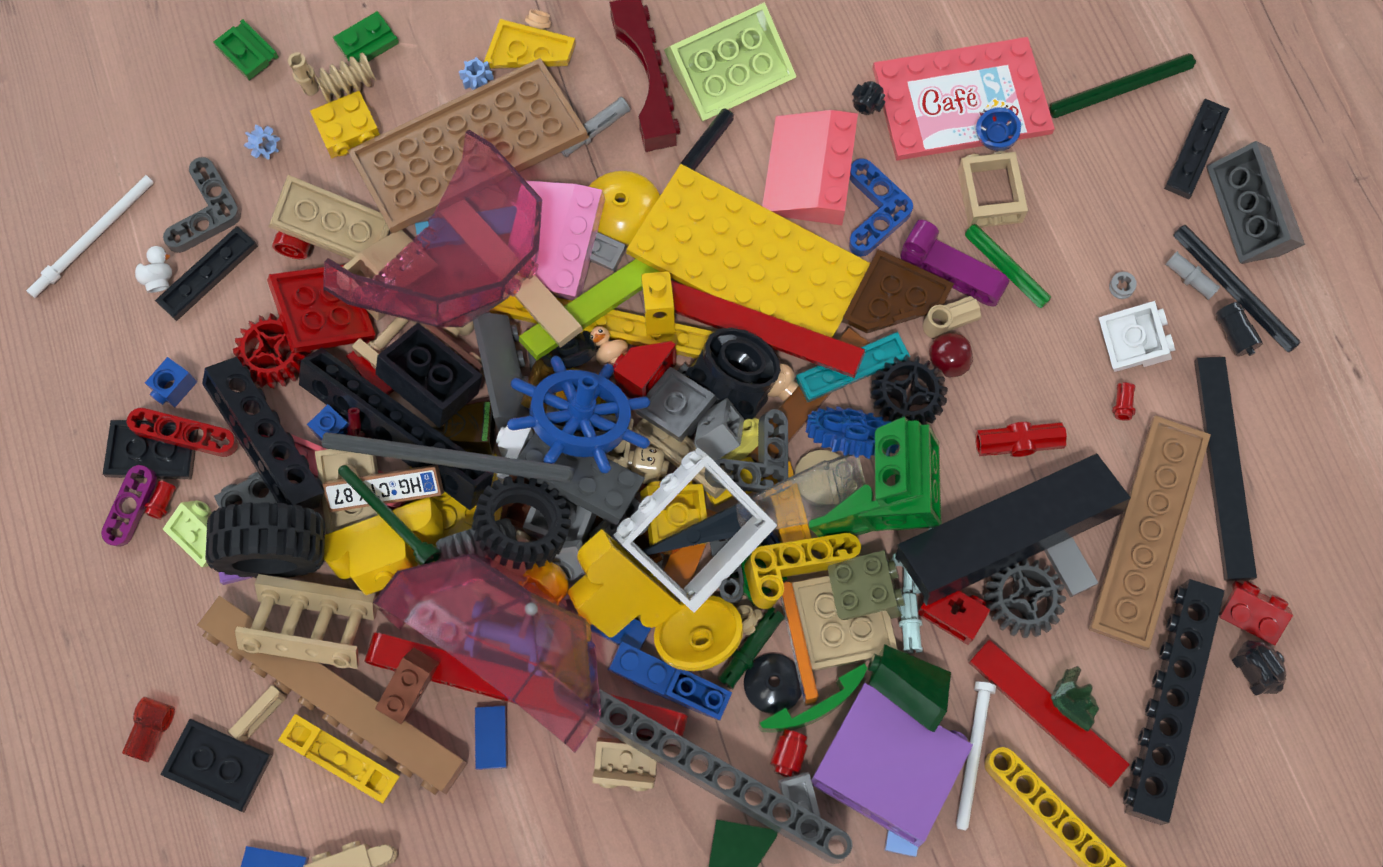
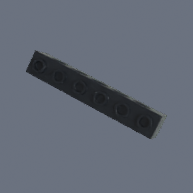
M238 357L205 367L202 381L204 388L277 503H285L292 506L298 505L312 510L319 507L324 495L322 482L319 478H315L310 471L306 457L299 454L293 437L289 432H285L281 426L277 412L270 409L264 392L261 388H257L252 381L248 367L243 366ZM289 480H295L298 483H292Z

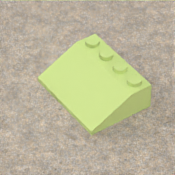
M765 2L664 49L676 78L702 121L719 114L724 108L730 109L796 78V74Z

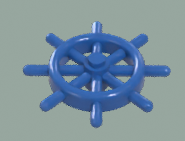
M554 356L551 359V365L555 373L543 379L537 387L519 378H514L511 381L513 389L532 397L529 416L510 419L507 422V427L512 431L533 427L538 437L551 447L544 457V463L555 464L561 453L575 457H594L600 472L608 473L611 470V465L605 453L616 448L622 440L642 449H646L650 445L648 438L628 429L631 410L649 407L650 399L648 397L627 399L622 390L609 380L614 372L612 364H605L600 373L595 374L582 370H566L562 359L559 356ZM560 391H564L567 400H564L554 394ZM600 397L607 403L596 405V399ZM543 403L560 411L545 413ZM615 413L617 423L601 416ZM566 422V425L562 430L553 425L555 423ZM593 426L605 431L606 433L597 436ZM575 431H582L584 437L574 436L573 434Z

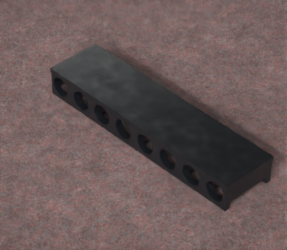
M1096 453L899 543L895 559L898 563L901 562L924 596L923 601L927 606L1122 514L1131 497Z

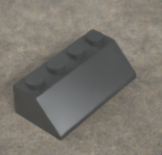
M1254 141L1207 166L1240 263L1244 264L1280 257L1305 245L1270 147Z
M474 311L471 312L494 420L500 431L502 427L506 428L507 422L510 419L529 416V409L521 405L524 394L511 387V381L514 378L528 382V375L522 377L520 368L526 365L522 350L517 351L515 342L519 341L516 324L511 325L507 315Z

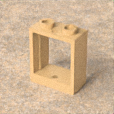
M997 151L991 155L980 156L978 154H971L962 158L957 171L968 226L971 227L973 224H977L982 228L1023 223L1028 208L1016 152ZM1007 169L1014 202L978 206L972 173Z

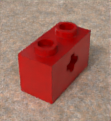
M957 591L927 606L923 603L918 614L969 645L985 621L990 609L985 607L986 603L977 596L970 595L969 597L961 591ZM954 604L959 607L956 615L951 613Z

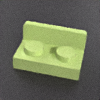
M198 500L181 502L163 530L201 567H207L209 565L205 559L207 520L212 514L211 509L207 504Z

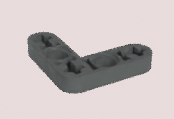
M205 157L194 159L189 165V172L208 207L171 225L165 230L163 240L168 248L175 253L187 251L237 224L241 218L240 210L213 163ZM203 167L210 177L206 181L199 170ZM212 187L222 188L220 195L217 197L208 196V192ZM224 203L231 215L226 217L219 205ZM202 220L209 221V226L206 230H195L198 222ZM188 228L193 234V236L191 237L189 236V233L186 230ZM176 235H179L181 239L178 243L175 242L174 237Z
M772 409L763 414L759 419L758 463L723 458L714 461L725 473L732 471V475L728 476L743 491L775 494L784 489L788 483V420L786 415L780 410ZM773 418V422L777 423L778 427L774 429L773 424H769L768 420ZM769 444H773L778 448L779 457L777 459L769 456L767 452ZM705 468L704 475L708 484L716 488L726 489ZM742 469H747L751 472L753 477L751 484L742 481L740 476ZM773 474V478L777 479L778 483L774 485L772 480L766 479L761 481V477L766 478Z

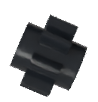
M873 81L864 82L862 86L858 84L852 93L854 96L852 100L854 108L864 115L873 114L874 111L880 112L886 103L883 100L885 97L883 88Z

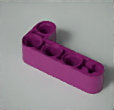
M918 220L903 245L900 255L901 260L954 283L953 289L967 296H972L987 306H996L1009 284L1008 277L1002 272L937 240L939 235L938 228L929 221Z

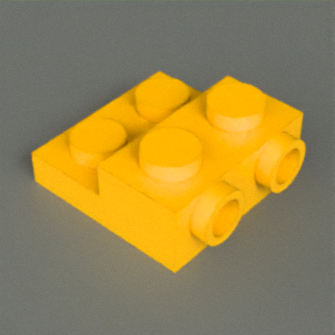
M360 91L310 110L331 159L337 156H345L349 153V149L380 135Z
M661 481L648 483L647 487L640 491L641 501L647 496H651L660 487ZM690 481L654 518L648 527L650 546L707 518L703 484H693V481Z

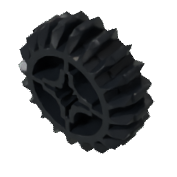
M908 355L904 356L902 362L895 357L893 366L885 362L884 370L876 371V380H872L871 387L874 390L871 391L870 398L876 400L873 402V409H881L878 416H888V421L891 422L906 417L908 421H919L921 425H926V421L931 424L934 423L936 420L935 415L940 416L943 412L941 406L946 405L947 398L944 395L948 392L947 387L941 386L944 384L945 378L936 377L939 372L938 367L930 370V361H926L924 365L919 363V355L915 357L913 362L910 361ZM909 375L904 381L895 380V382H890L895 377ZM918 378L922 380L928 388L921 386L918 382ZM909 384H911L910 391L912 396H910L908 402H906V390H908ZM888 394L890 395V398H894L899 402L900 408H898L891 402V400L888 397ZM929 404L921 410L909 411L913 405Z

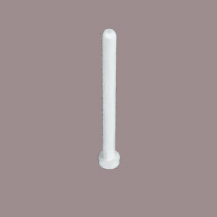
M977 681L974 690L978 691L970 738V743L973 744V747L967 757L956 822L957 829L966 830L969 826L990 694H995L996 685Z

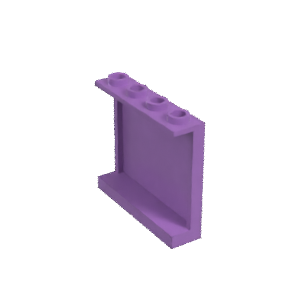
M864 683L811 781L812 785L919 847L925 842L973 744L969 743L967 737L955 730L950 732L941 727L940 724L935 732L929 731L874 687Z

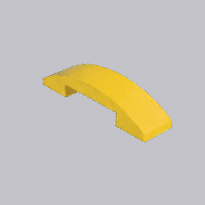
M294 714L278 739L279 742L307 757L382 804L400 778V776L297 714Z

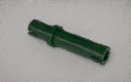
M771 607L768 609L755 627L756 630L749 635L739 650H735L732 654V660L721 675L718 676L717 679L723 685L728 684L727 687L733 690L744 672L753 667V660L785 619L784 615L778 610L776 613L774 612L775 608Z

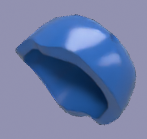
M992 108L986 111L976 124L979 140L990 150H1007L1017 142L1020 136V119L1008 108Z

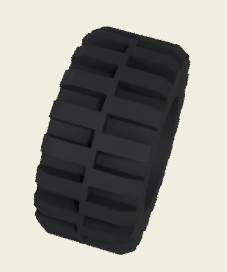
M249 502L220 507L214 510L208 517L205 559L209 567L217 572H224L227 575H238L239 577L257 578L258 574L289 578L314 573L324 563L325 521L318 512H314L310 508H302V506H292L285 503Z

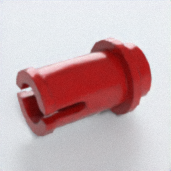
M1123 382V388L1121 383L1117 384L1116 406L1113 407L1112 412L1118 420H1131L1132 416L1136 413V409L1133 407L1136 386L1132 383Z
M158 481L150 502L144 505L146 508L144 513L159 520L162 519L163 515H167L166 508L174 491L177 489L174 485L165 481Z

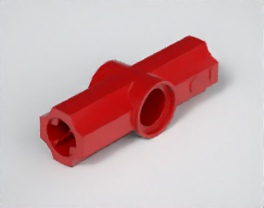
M1017 422L1008 425L1006 428L977 430L975 444L979 457L1010 454L1012 457H1024L1032 455L1036 451L1064 449L1067 446V433L1062 422L1032 425L1030 422Z

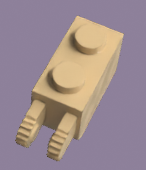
M355 841L342 846L343 852L332 856L330 852L313 856L312 863L304 865V867H385L389 863L395 862L398 851H396L394 846H387V844L371 848L370 845H361L360 841Z

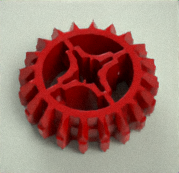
M270 313L268 320H265L263 316L259 315L258 323L255 324L249 321L250 328L248 330L240 328V333L243 337L235 338V343L238 347L233 348V353L238 357L243 366L248 367L254 383L256 382L262 388L268 383L270 388L275 389L277 382L281 386L286 387V379L288 378L296 382L294 374L296 372L300 373L301 360L307 357L306 355L311 354V351L291 352L286 360V355L291 349L280 317L277 319L274 314ZM259 342L258 348L253 352L255 346ZM267 345H269L272 349H275V352L278 355L277 358L274 356L273 353L270 354V350L268 349ZM270 365H275V366H277V367H274V368L264 369V368H267V367L270 366Z

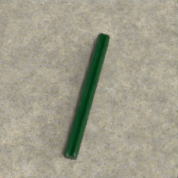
M1188 53L1055 101L1050 104V114L1053 118H1058L1193 69L1196 59L1193 54Z

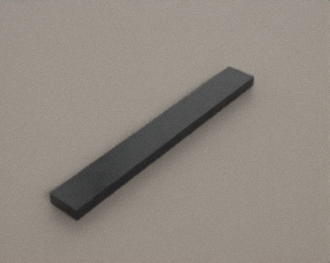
M1197 358L1194 363L1203 428L1205 433L1211 434L1206 450L1224 581L1255 580L1257 573L1226 358Z

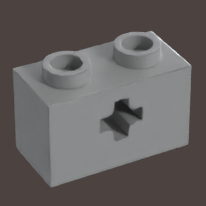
M728 398L710 408L697 425L694 441L695 447L706 453L713 461L741 445L744 418Z

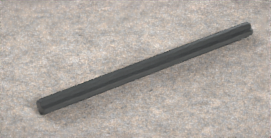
M329 432L323 434L322 447L327 449L563 483H571L574 474L572 467Z

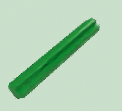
M973 224L967 229L965 237L1038 308L1048 304L1051 296L977 224Z

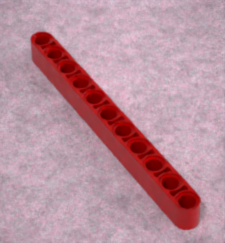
M373 633L364 660L367 664L395 672L402 658L413 648H416L440 662L430 680L432 682L592 724L554 700L551 689L552 678L386 634ZM562 683L558 686L557 691L561 694H569L573 691L574 687L570 683ZM609 694L683 737L688 719L687 715ZM589 698L583 705L586 709L594 710L600 706V702L595 698ZM616 713L610 717V722L616 726L623 725L627 721L626 717L621 713ZM641 729L636 734L638 737L649 740L654 736L649 729Z

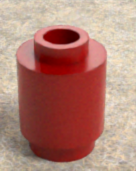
M784 729L782 736L778 737L770 765L775 767L774 772L776 774L792 777L793 774L800 773L808 747L805 744L807 740L805 735Z

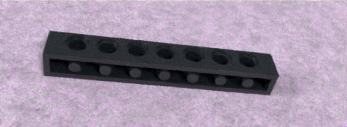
M322 347L301 360L299 385L324 404H328L347 421H349L348 410L353 407L360 410L361 431L372 439L466 452ZM401 459L412 468L435 465ZM438 465L444 492L469 510L477 505L479 497L484 493L485 488L488 485L490 487L492 485L493 472Z
M1189 579L1181 586H1177L1174 592L1173 603H1176L1174 614L1171 613L1167 620L1166 630L1169 631L1167 642H1163L1159 652V658L1163 660L1160 670H1156L1152 680V687L1155 688L1153 699L1150 698L1145 708V716H1148L1146 728L1143 727L1138 737V745L1141 746L1139 757H1135L1131 765L1130 774L1134 775L1132 785L1126 788L1123 797V804L1126 805L1125 814L1158 825L1170 822L1225 592L1223 589ZM1188 608L1194 609L1197 612L1198 621L1192 620L1189 617ZM1181 636H1185L1191 641V649H1187L1182 645ZM1174 664L1183 667L1185 671L1184 678L1176 675ZM1168 692L1173 693L1177 697V707L1172 706L1167 701ZM1161 721L1169 724L1171 728L1169 736L1161 732ZM1154 750L1162 753L1164 757L1162 765L1154 762L1152 757ZM1147 779L1152 780L1156 784L1157 791L1155 795L1147 792L1145 788Z

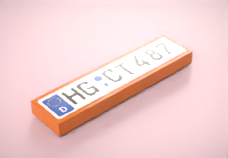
M785 582L783 583L784 592L780 600L805 706L813 705L817 702L818 693L792 583Z

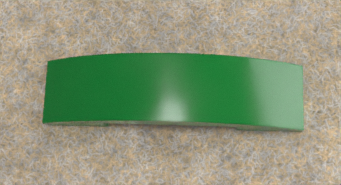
M864 663L839 677L836 684L840 692L794 718L790 716L785 708L760 722L758 726L760 731L775 733L783 732L784 729L795 730L829 715L841 706L855 691L868 669Z

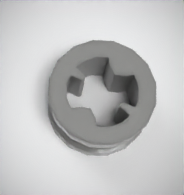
M1119 272L1110 281L1109 290L1118 299L1129 298L1136 289V279L1128 272ZM1119 280H1121V283L1124 281L1128 283L1127 291H1124V288L1122 290L1117 288Z

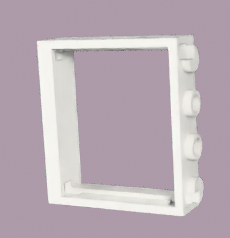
M697 448L695 451L689 452L682 459L681 465L674 473L668 474L663 478L660 487L651 496H647L641 501L638 510L630 518H626L620 523L617 532L613 536L694 613L774 530L777 524L706 453ZM705 467L753 516L682 589L633 540Z

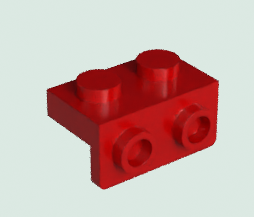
M1234 581L1232 585L1233 591L1219 613V618L1275 646L1293 617L1291 609L1288 607L1289 603L1276 595H1272L1270 598L1260 593L1261 589L1248 581H1244L1243 584Z

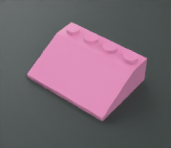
M525 181L508 246L554 297L573 301L582 295L605 203L603 191L578 184ZM499 280L498 285H503V286H505V285Z

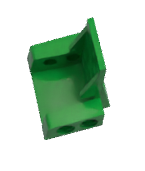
M902 417L877 428L875 431L876 500L873 501L872 488L865 484L825 516L810 520L809 528L818 537L842 533H851L859 536L872 531L923 529L941 525L940 442L930 425H921L919 421H908L906 417ZM894 444L900 446L899 452L896 455L886 456L888 447ZM895 475V485L888 486V478Z

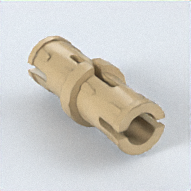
M295 52L291 54L288 58V64L293 70L294 80L301 85L303 92L308 96L315 95L319 91V84L315 80L313 68L307 64L305 56H301V53Z

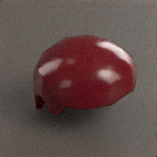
M943 333L933 340L929 348L930 361L933 367H938L945 377L962 376L969 371L973 363L971 344L959 333Z

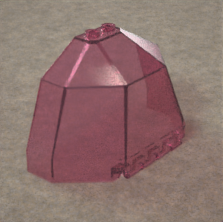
M468 130L465 132L462 160L434 214L429 218L428 228L426 227L413 239V242H410L396 255V258H393L379 271V275H375L372 279L353 274L328 258L324 261L323 289L348 305L435 327H464L505 301L509 296L514 297L525 279H531L537 272L539 267L537 257L540 242L542 198L491 142Z
M470 553L399 570L374 600L373 604L396 628L401 630L406 623L511 699L574 753L600 719L601 710L596 648L592 642L591 625L585 618L499 564L496 560ZM528 603H535L538 611L534 615H528L525 612V606Z

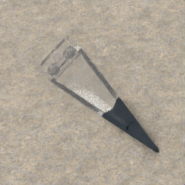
M848 454L829 461L824 460L750 498L777 524L774 529L809 524L810 520L825 516L866 484L860 458ZM739 502L642 551L646 555L732 538L753 515Z

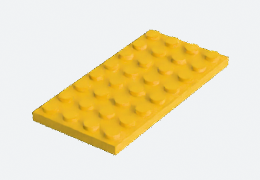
M682 164L679 165L626 249L627 255L660 272H670L672 279L688 287L831 338L834 337L842 323L843 316L871 264Z

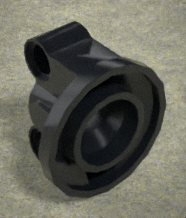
M723 328L709 335L699 357L687 369L686 377L703 388L709 387L710 391L718 399L723 401L728 398L744 420L753 419L767 403L768 393L777 381L781 369L779 359L772 347L760 337L746 330Z

